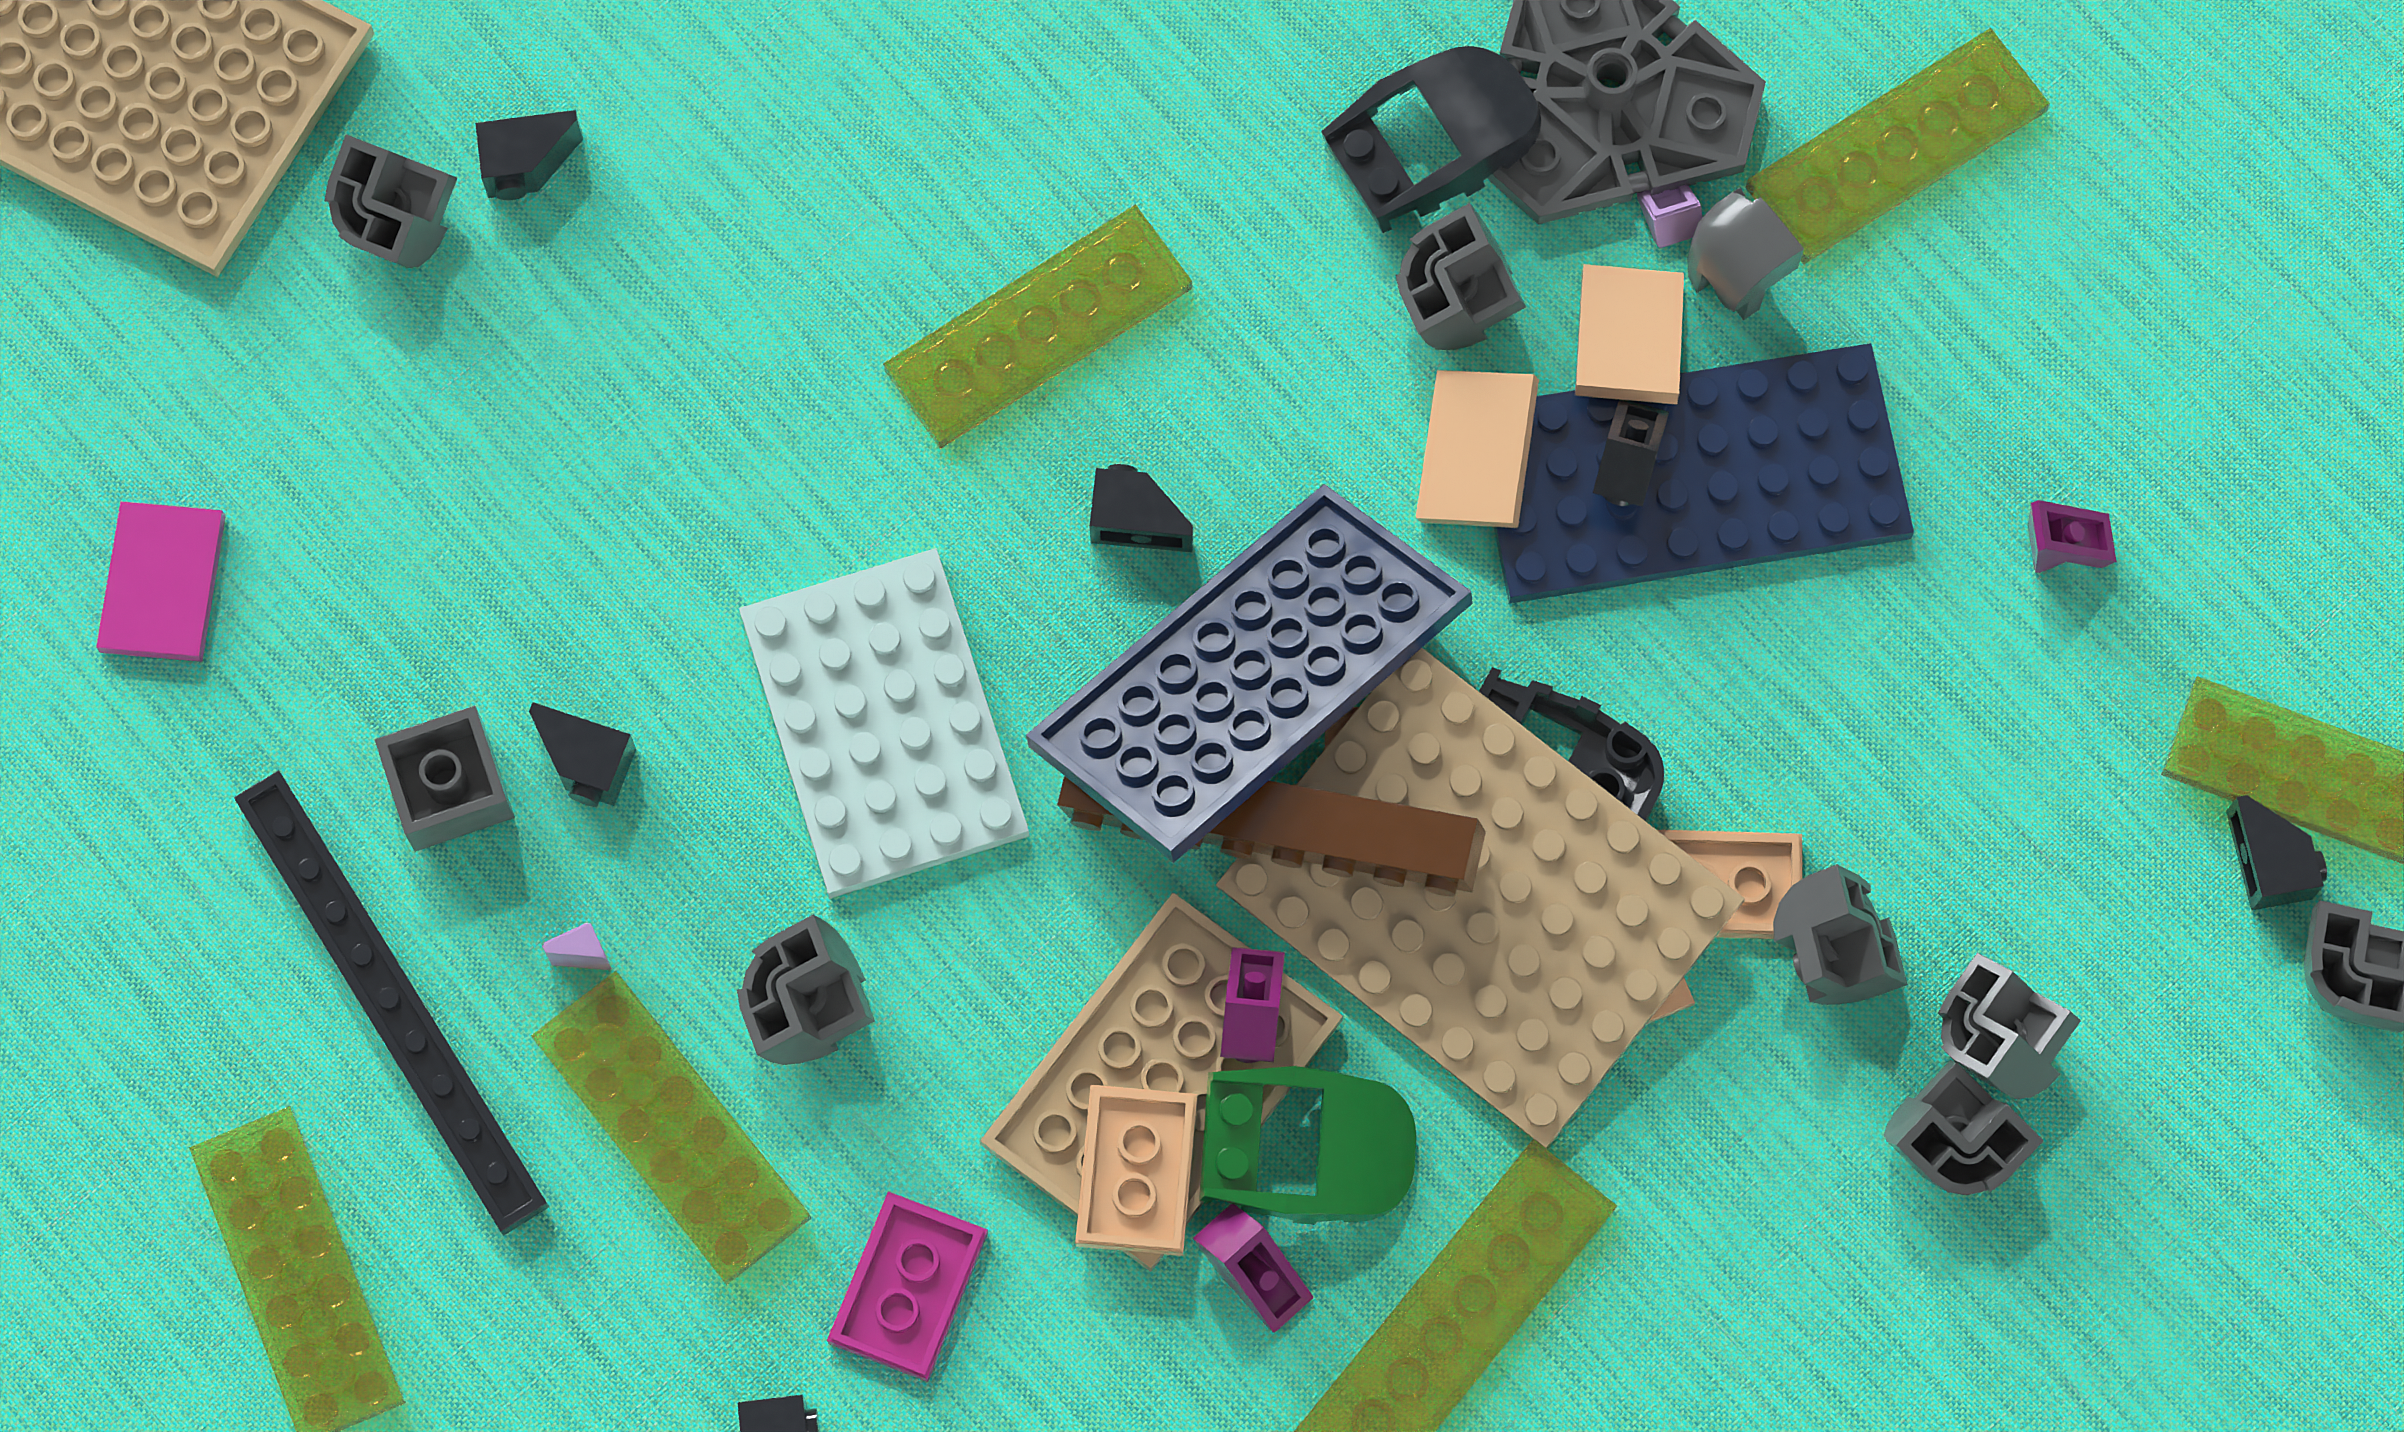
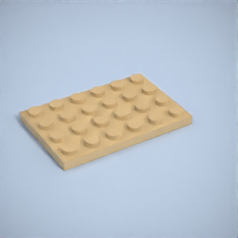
M1173 892L980 1140V1145L1078 1217L1090 1085L1197 1094L1186 1218L1187 1225L1204 1203L1199 1201L1208 1072L1287 1066L1308 1067L1340 1025L1343 1016L1283 973L1274 1062L1243 1063L1234 1058L1220 1057L1232 947L1250 948ZM1264 1085L1261 1127L1292 1087ZM1123 1251L1150 1272L1164 1256V1254Z

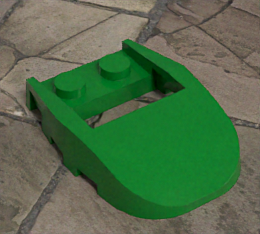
M1299 1066L1208 1072L1199 1201L1210 1203L1215 1199L1239 1205L1244 1212L1293 1220V1223L1315 1225L1317 1222L1343 1220L1344 1222H1358L1382 1217L1398 1206L1407 1194L1415 1169L1416 1126L1408 1104L1392 1087L1378 1081L1326 1069ZM1264 1085L1322 1090L1315 1196L1256 1191Z

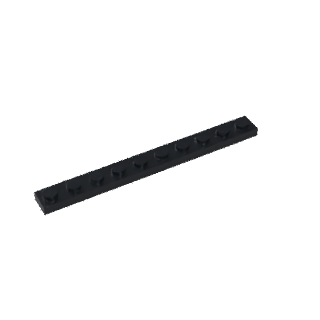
M278 770L233 797L502 1235H506L549 1208L538 1187L280 771Z

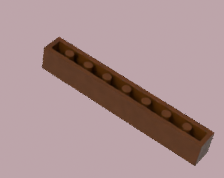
M1064 776L1057 806L1071 818L1070 823L1072 825L1091 831H1100L1102 824L1120 827L1121 834L1144 840ZM1268 781L1190 849H1201L1202 843L1221 846L1220 851L1222 853L1237 858L1250 859L1252 852L1271 855L1272 862L1286 867L1301 868L1303 862L1320 864L1322 865V871L1339 877L1350 878L1353 877L1354 871L1374 874L1373 880L1384 885L1403 887L1405 880L1425 884L1424 889L1428 892L1453 897L1456 895L1457 890L1472 893L1486 831L1478 818Z

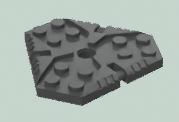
M1513 0L1499 55L1508 60L1520 74L1521 71L1538 74L1536 80L1526 77L1522 78L1532 91L1539 106L1541 128L1535 144L1526 155L1508 169L1500 167L1487 179L1539 225L1578 215L1580 212H1589L1596 210V208L1612 206L1615 203L1621 204L1632 201V196L1636 193L1649 190L1652 196L1663 193L1666 190L1678 189L1679 186H1691L1697 182H1707L1744 172L1766 81L1696 20L1689 26L1677 17L1680 6L1673 0ZM1663 33H1666L1673 40L1667 47L1657 40ZM1611 79L1618 82L1621 86L1609 88L1603 86L1599 81ZM1637 162L1640 172L1627 175L1624 165Z

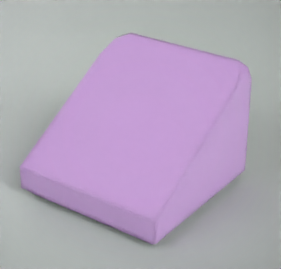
M1689 185L1679 186L1678 189L1666 190L1663 193L1652 196L1649 190L1637 193V199L1652 237L1659 248L1693 238L1698 222L1703 217L1701 204Z
M591 923L578 926L544 942V945H542L551 965L600 970L612 969Z

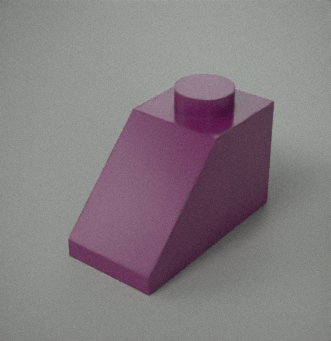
M1232 947L1220 1057L1234 1058L1243 1063L1274 1062L1285 952Z
M1230 1204L1193 1237L1218 1274L1273 1333L1279 1330L1314 1298L1266 1229L1237 1205Z

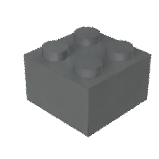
M475 705L374 739L404 833L415 852L515 818L484 722Z

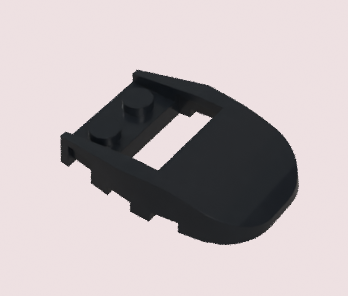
M1462 46L1432 55L1380 79L1325 127L1321 133L1328 149L1382 233L1392 230L1389 222L1392 219L1416 210L1419 216L1422 217L1439 210V204L1462 193L1469 197L1485 187L1483 181L1500 167L1510 168L1526 155L1535 144L1541 128V113L1532 91L1517 69L1508 60L1488 49ZM1417 87L1461 156L1414 185L1371 118L1378 113L1377 108L1397 94L1402 95L1410 89Z
M1491 668L1479 690L1482 695L1521 725L1524 724L1529 712L1533 710L1582 735L1568 761L1647 822L1658 801L1664 782L1662 758L1656 746L1650 742L1647 736L1627 722L1620 724L1602 712L1600 704L1583 696L1579 700L1553 691V686L1534 680L1530 682L1528 687L1501 679L1502 670Z

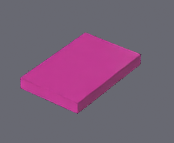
M120 501L96 645L100 653L203 661L226 518L222 510Z
M888 1191L828 1336V1344L928 1382L987 1238L988 1229Z

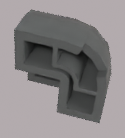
M346 134L328 180L324 201L329 203L332 222L340 233L338 237L353 247L408 268L419 267L431 258L440 246L448 229L440 225L457 177Z
M1740 187L1717 202L1698 222L1687 257L1688 277L1697 293L1711 284L1720 302L1727 309L1733 312L1737 311L1742 319L1745 320L1760 310L1765 291L1798 268L1804 248L1761 197L1751 202L1745 198V194Z
M1470 203L1424 227L1409 239L1412 245L1402 259L1400 274L1396 275L1399 293L1416 330L1429 346L1437 350H1455L1469 347L1488 339L1484 332L1485 329L1526 308L1511 276L1513 273L1488 227Z
M1838 864L1810 874L1792 885L1779 902L1773 921L1774 942L1797 952L1793 956V963L1797 975L1806 985L1809 1002L1821 1005L1858 1002L1908 985L1890 917L1882 920L1879 919L1871 901L1866 895L1871 893V885L1861 876Z
M2319 900L2312 908L2304 958L2307 990L2323 1011L2345 1022L2396 1033L2403 1032L2404 931L2372 925V911Z
M813 914L768 938L752 951L755 957L745 972L742 989H737L740 1011L758 1056L769 1062L781 1065L800 1064L819 1059L837 1051V1041L875 1022L861 983L866 981L858 961L840 934L821 918Z
M1979 953L1974 956L1949 991L1938 1012L1943 1018L1941 1031L1943 1046L1941 1048L1967 1073L2015 1099L2032 1098L2046 1090L2058 1078L2060 1073L2051 1063L2081 1022L2070 1010L2034 992L2012 970Z
M1952 1060L1938 1072L1915 1098L1908 1096L1889 1120L1884 1132L1886 1141L1923 1178L1948 1193L1962 1195L1983 1191L1991 1192L2005 1182L2044 1141L2008 1104L1993 1099L1957 1062Z

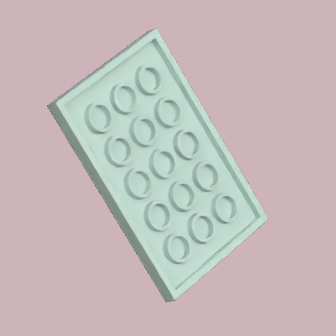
M937 548L739 608L829 899L1030 836Z

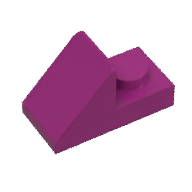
M2041 500L2030 504L2028 530L2035 573L2044 572L2065 562L2096 568H2104L2117 562L2108 513Z

